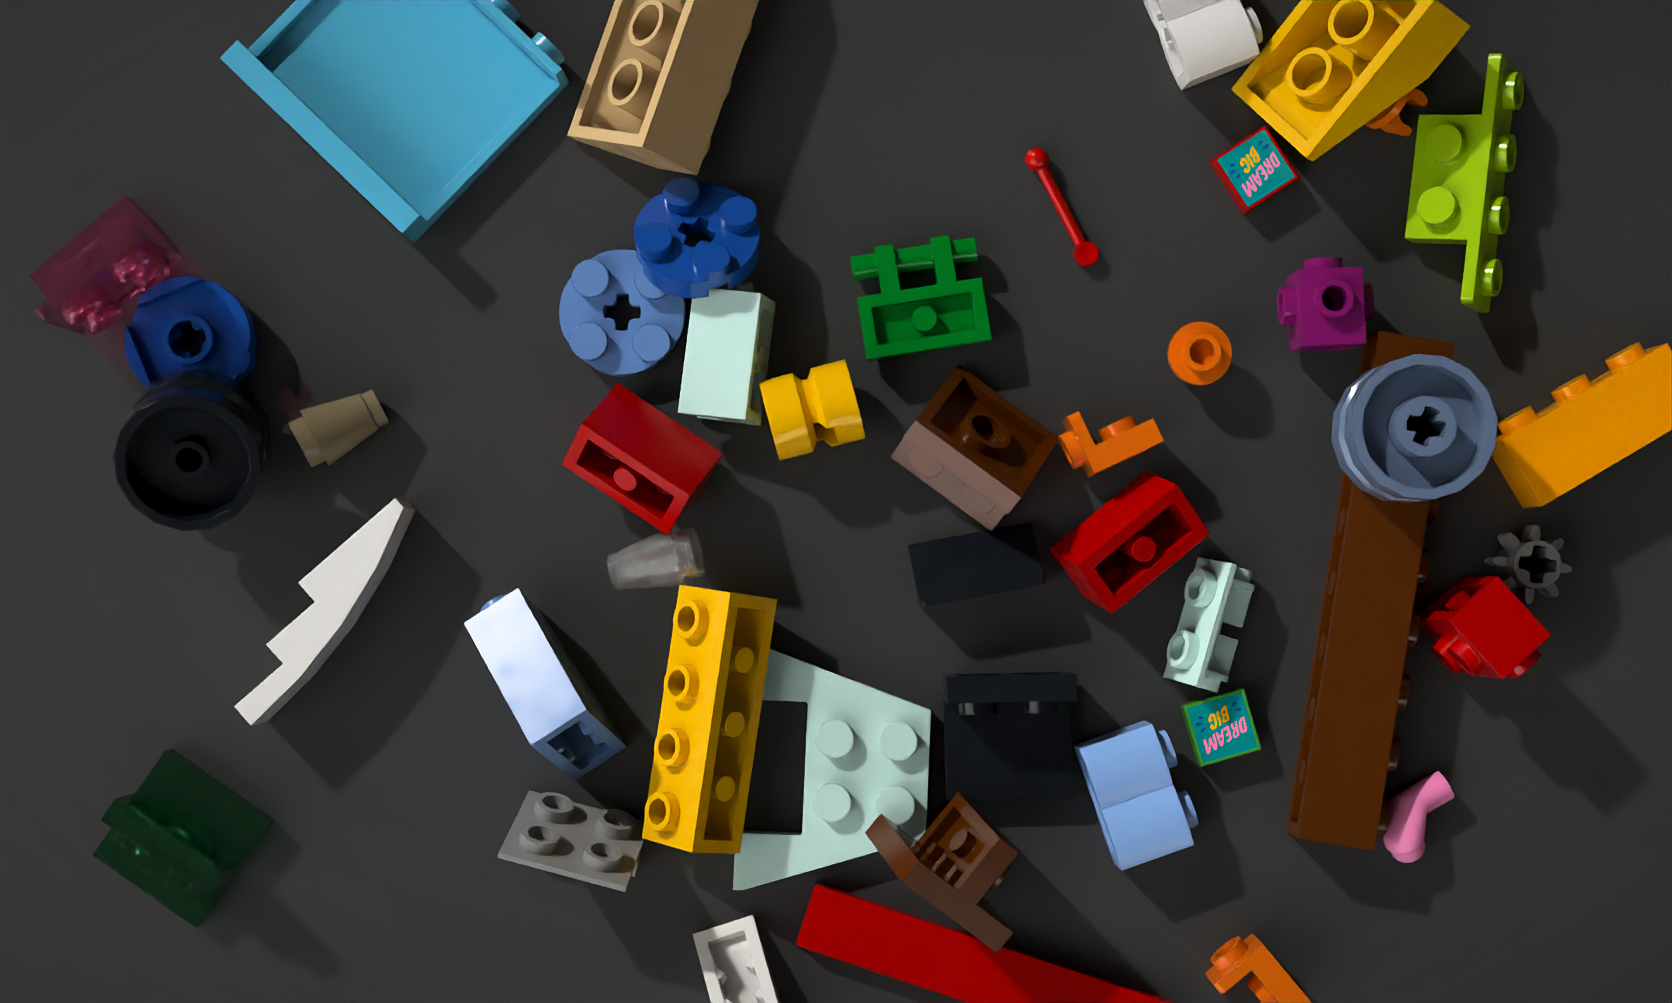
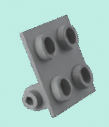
M529 790L498 853V858L625 892L631 876H636L642 854L640 851L645 840L642 838L644 821L635 819L623 810H602L579 804L560 793H538Z

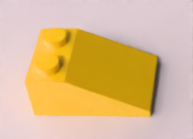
M1301 0L1231 90L1302 155L1313 162L1427 80L1471 26L1439 0Z

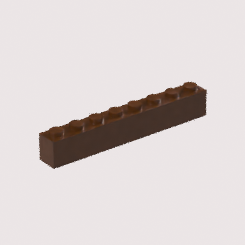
M1383 331L1375 332L1366 337L1367 343L1362 346L1358 378L1368 370L1413 354L1445 356L1452 360L1455 343ZM1407 420V430L1416 432L1414 441L1417 436V428L1412 421ZM1344 471L1342 472L1285 831L1299 839L1375 851L1377 836L1383 837L1386 834L1390 819V803L1388 799L1383 798L1387 773L1393 774L1395 772L1400 755V739L1398 736H1393L1397 710L1403 711L1405 709L1410 692L1409 674L1403 673L1406 650L1415 646L1420 628V614L1418 611L1413 610L1416 586H1422L1425 583L1430 565L1429 549L1423 548L1426 523H1432L1435 520L1440 498L1412 503L1382 501L1357 488Z

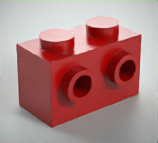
M617 383L583 421L562 465L668 535L702 492L723 453Z
M1145 471L1049 550L1080 594L1087 600L1113 614L1170 566L1183 558L1192 548L1205 539L1210 532L1177 484Z
M1498 576L1459 577L1420 613V625L1435 640L1430 646L1432 653L1448 670L1456 675L1463 671L1465 674L1473 677L1481 676L1503 680L1508 675L1511 679H1515L1528 671L1540 659L1542 654L1537 648L1551 636L1546 628Z

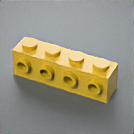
M679 585L677 604L673 616V631L667 671L664 677V691L658 731L654 743V758L648 798L644 811L643 839L691 853L740 854L777 599Z

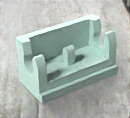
M708 289L709 297L692 299L678 413L697 416L700 419L760 426L763 398L759 382L766 380L776 302L762 293Z

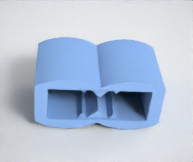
M1143 720L1074 745L1075 753L1094 803L1114 864L1121 871L1194 845L1190 829L1199 826L1198 818L1187 791L1176 792L1169 769L1178 766L1171 740L1165 730L1155 732L1152 723Z

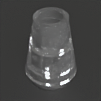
M675 525L668 535L660 531L620 549L619 552L608 554L607 557L610 579L616 590L626 588L679 587V585L691 586L692 579L705 575L703 549L698 534L693 527L680 530Z

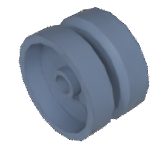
M1413 354L1366 371L1345 389L1333 413L1331 442L1339 467L1355 486L1382 501L1412 503L1434 500L1461 491L1484 471L1496 447L1498 418L1489 391L1469 368L1445 356ZM1407 420L1412 421L1417 428V436L1414 441L1416 432L1407 430Z

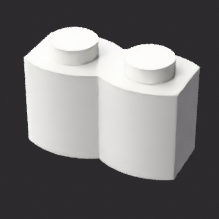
M1143 0L1147 12L1158 31L1169 67L1181 90L1250 64L1260 54L1258 44L1263 41V33L1259 19L1251 7L1244 9L1240 0Z

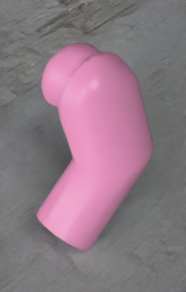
M1435 771L1395 794L1389 800L1390 819L1386 834L1383 836V841L1386 849L1399 862L1412 863L1422 857L1426 847L1424 837L1427 813L1455 797L1449 783L1439 771Z

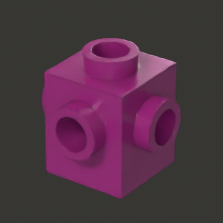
M1341 257L1312 258L1304 260V269H1298L1285 278L1286 287H1279L1277 314L1280 325H1288L1289 353L1353 350L1367 343L1365 321H1371L1373 318L1374 294L1371 284L1363 283V267H1343ZM1322 299L1326 302L1328 309L1324 306Z

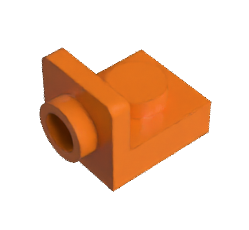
M1079 411L1065 417L1062 424L1066 432L1058 435L1062 450L1071 467L1075 470L1083 466L1088 478L1164 442L1153 418L1137 425L1133 415H1130L1100 429L1098 433L1103 442L1095 445Z
M1253 933L1244 940L1240 936L1230 939L1210 958L1213 966L1206 971L1205 975L1220 994L1228 991L1252 971L1254 975L1247 979L1245 984L1261 1003H1312Z

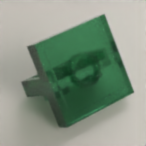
M174 749L164 751L136 793L115 798L101 819L111 829L92 856L191 925L198 927L206 921L275 819Z

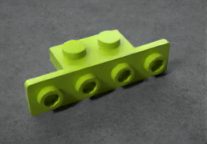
M1490 53L1488 56L1482 114L1419 115L1405 239L1411 243L1467 245L1461 304L1475 313H1489L1491 297H1497L1502 286V263L1500 259H1496L1498 234L1504 235L1506 233L1510 218L1509 200L1506 196H1503L1505 173L1513 171L1517 156L1516 138L1514 134H1510L1512 112L1521 108L1524 95L1522 73L1517 72L1516 66L1503 53Z

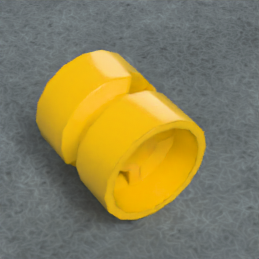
M845 359L811 368L808 378L805 380H800L793 373L759 382L779 461L814 452L816 443L820 440H824L831 447L865 439L862 419Z

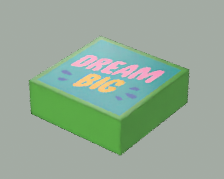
M1236 688L1180 704L1198 766L1202 767L1262 750L1244 688Z

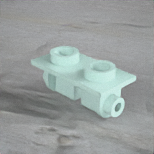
M1202 557L1197 558L1194 571L1189 576L1185 585V603L1177 631L1171 637L1167 647L1168 662L1163 677L1218 693L1221 681L1228 682V675L1238 640L1221 635L1220 630L1222 623L1242 628L1251 595L1255 588V585L1250 584L1252 571L1237 567L1233 563Z

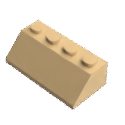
M615 0L567 136L579 142L658 169L698 175L702 161L709 151L711 136L721 107L730 91L731 79L744 42L750 34L752 19L759 0Z

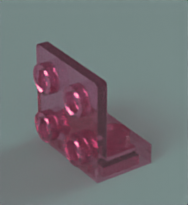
M125 195L29 275L48 298L34 312L45 323L84 336L89 332L92 334L100 333L120 318L123 313L120 306L138 291L145 293L156 284L165 281L171 273V269L168 266L181 255L134 199Z

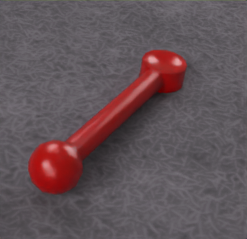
M1031 148L1025 156L1026 166L1030 170L1037 172L1075 246L1073 250L1074 261L1083 267L1091 266L1099 257L1098 247L1091 241L1085 240L1048 168L1049 154L1043 148Z

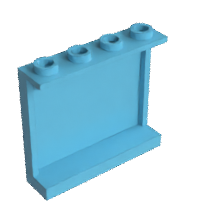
M296 0L249 49L237 40L220 57L227 66L413 243L429 229L569 84L564 71L560 67L566 60L564 55L540 32L530 39L515 24L521 15L507 0Z

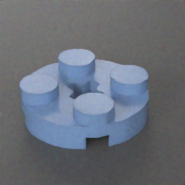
M626 249L610 250L599 253L592 259L582 261L572 271V276L565 285L561 295L559 319L564 337L579 358L601 373L618 377H631L652 370L658 366V363L665 360L671 351H674L684 334L686 304L683 297L668 294L651 284L644 274L643 265L638 260L636 251ZM627 296L631 306L640 308V318L629 320L628 330H616L615 320L606 318L607 307L615 306L618 297Z

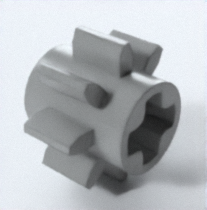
M1539 525L1525 526L1522 531L1521 541L1510 532L1498 534L1499 543L1503 548L1498 552L1497 556L1487 557L1484 560V563L1495 566L1497 576L1509 589L1516 588L1515 596L1523 604L1532 603L1534 589H1537L1545 597H1557L1559 592L1554 582L1558 579L1560 573L1572 572L1571 566L1562 563L1558 552L1565 541L1562 538L1540 541L1541 531ZM1520 557H1527V559L1536 561V572L1529 573L1525 569H1519Z

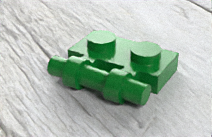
M949 235L929 237V244L894 249L891 243L874 246V253L850 256L853 280L858 281L878 277L881 291L880 294L857 297L867 362L991 342L992 336L982 277L957 281L954 267L957 264L978 261L974 237L950 240ZM933 268L936 285L905 290L900 289L898 274Z

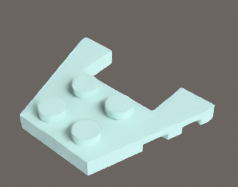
M770 649L762 700L796 701L808 704L802 832L743 830L740 854L734 855L733 890H746L877 852V848L865 832L880 814H883L916 840H919L926 831L931 710L822 669L798 658L796 659Z

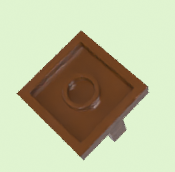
M958 364L913 422L890 457L992 531L1005 513L1008 515L1021 499L1059 439Z
M957 792L918 841L883 814H880L865 832L902 883L996 953L1012 936L1014 932L986 900L984 895L988 890L994 889L1004 880L1009 871L1010 863L1019 852L978 807L959 792Z

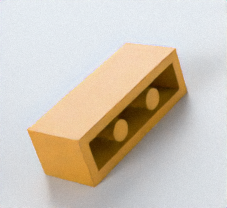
M1640 342L1634 343L1605 360L1610 369L1606 373L1592 381H1589L1586 374H1582L1553 390L1551 394L1556 402L1540 412L1535 413L1532 406H1528L1497 424L1502 434L1496 437V447L1491 456L1523 509L1542 507L1672 430V350L1668 343L1645 350Z

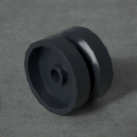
M206 369L175 371L152 382L134 403L128 418L125 420L119 432L113 453L117 484L131 506L156 524L181 531L212 529L236 517L254 497L270 446L267 416L254 394L232 377Z

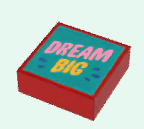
M1266 126L1261 127L1209 162L1243 215L1299 178Z

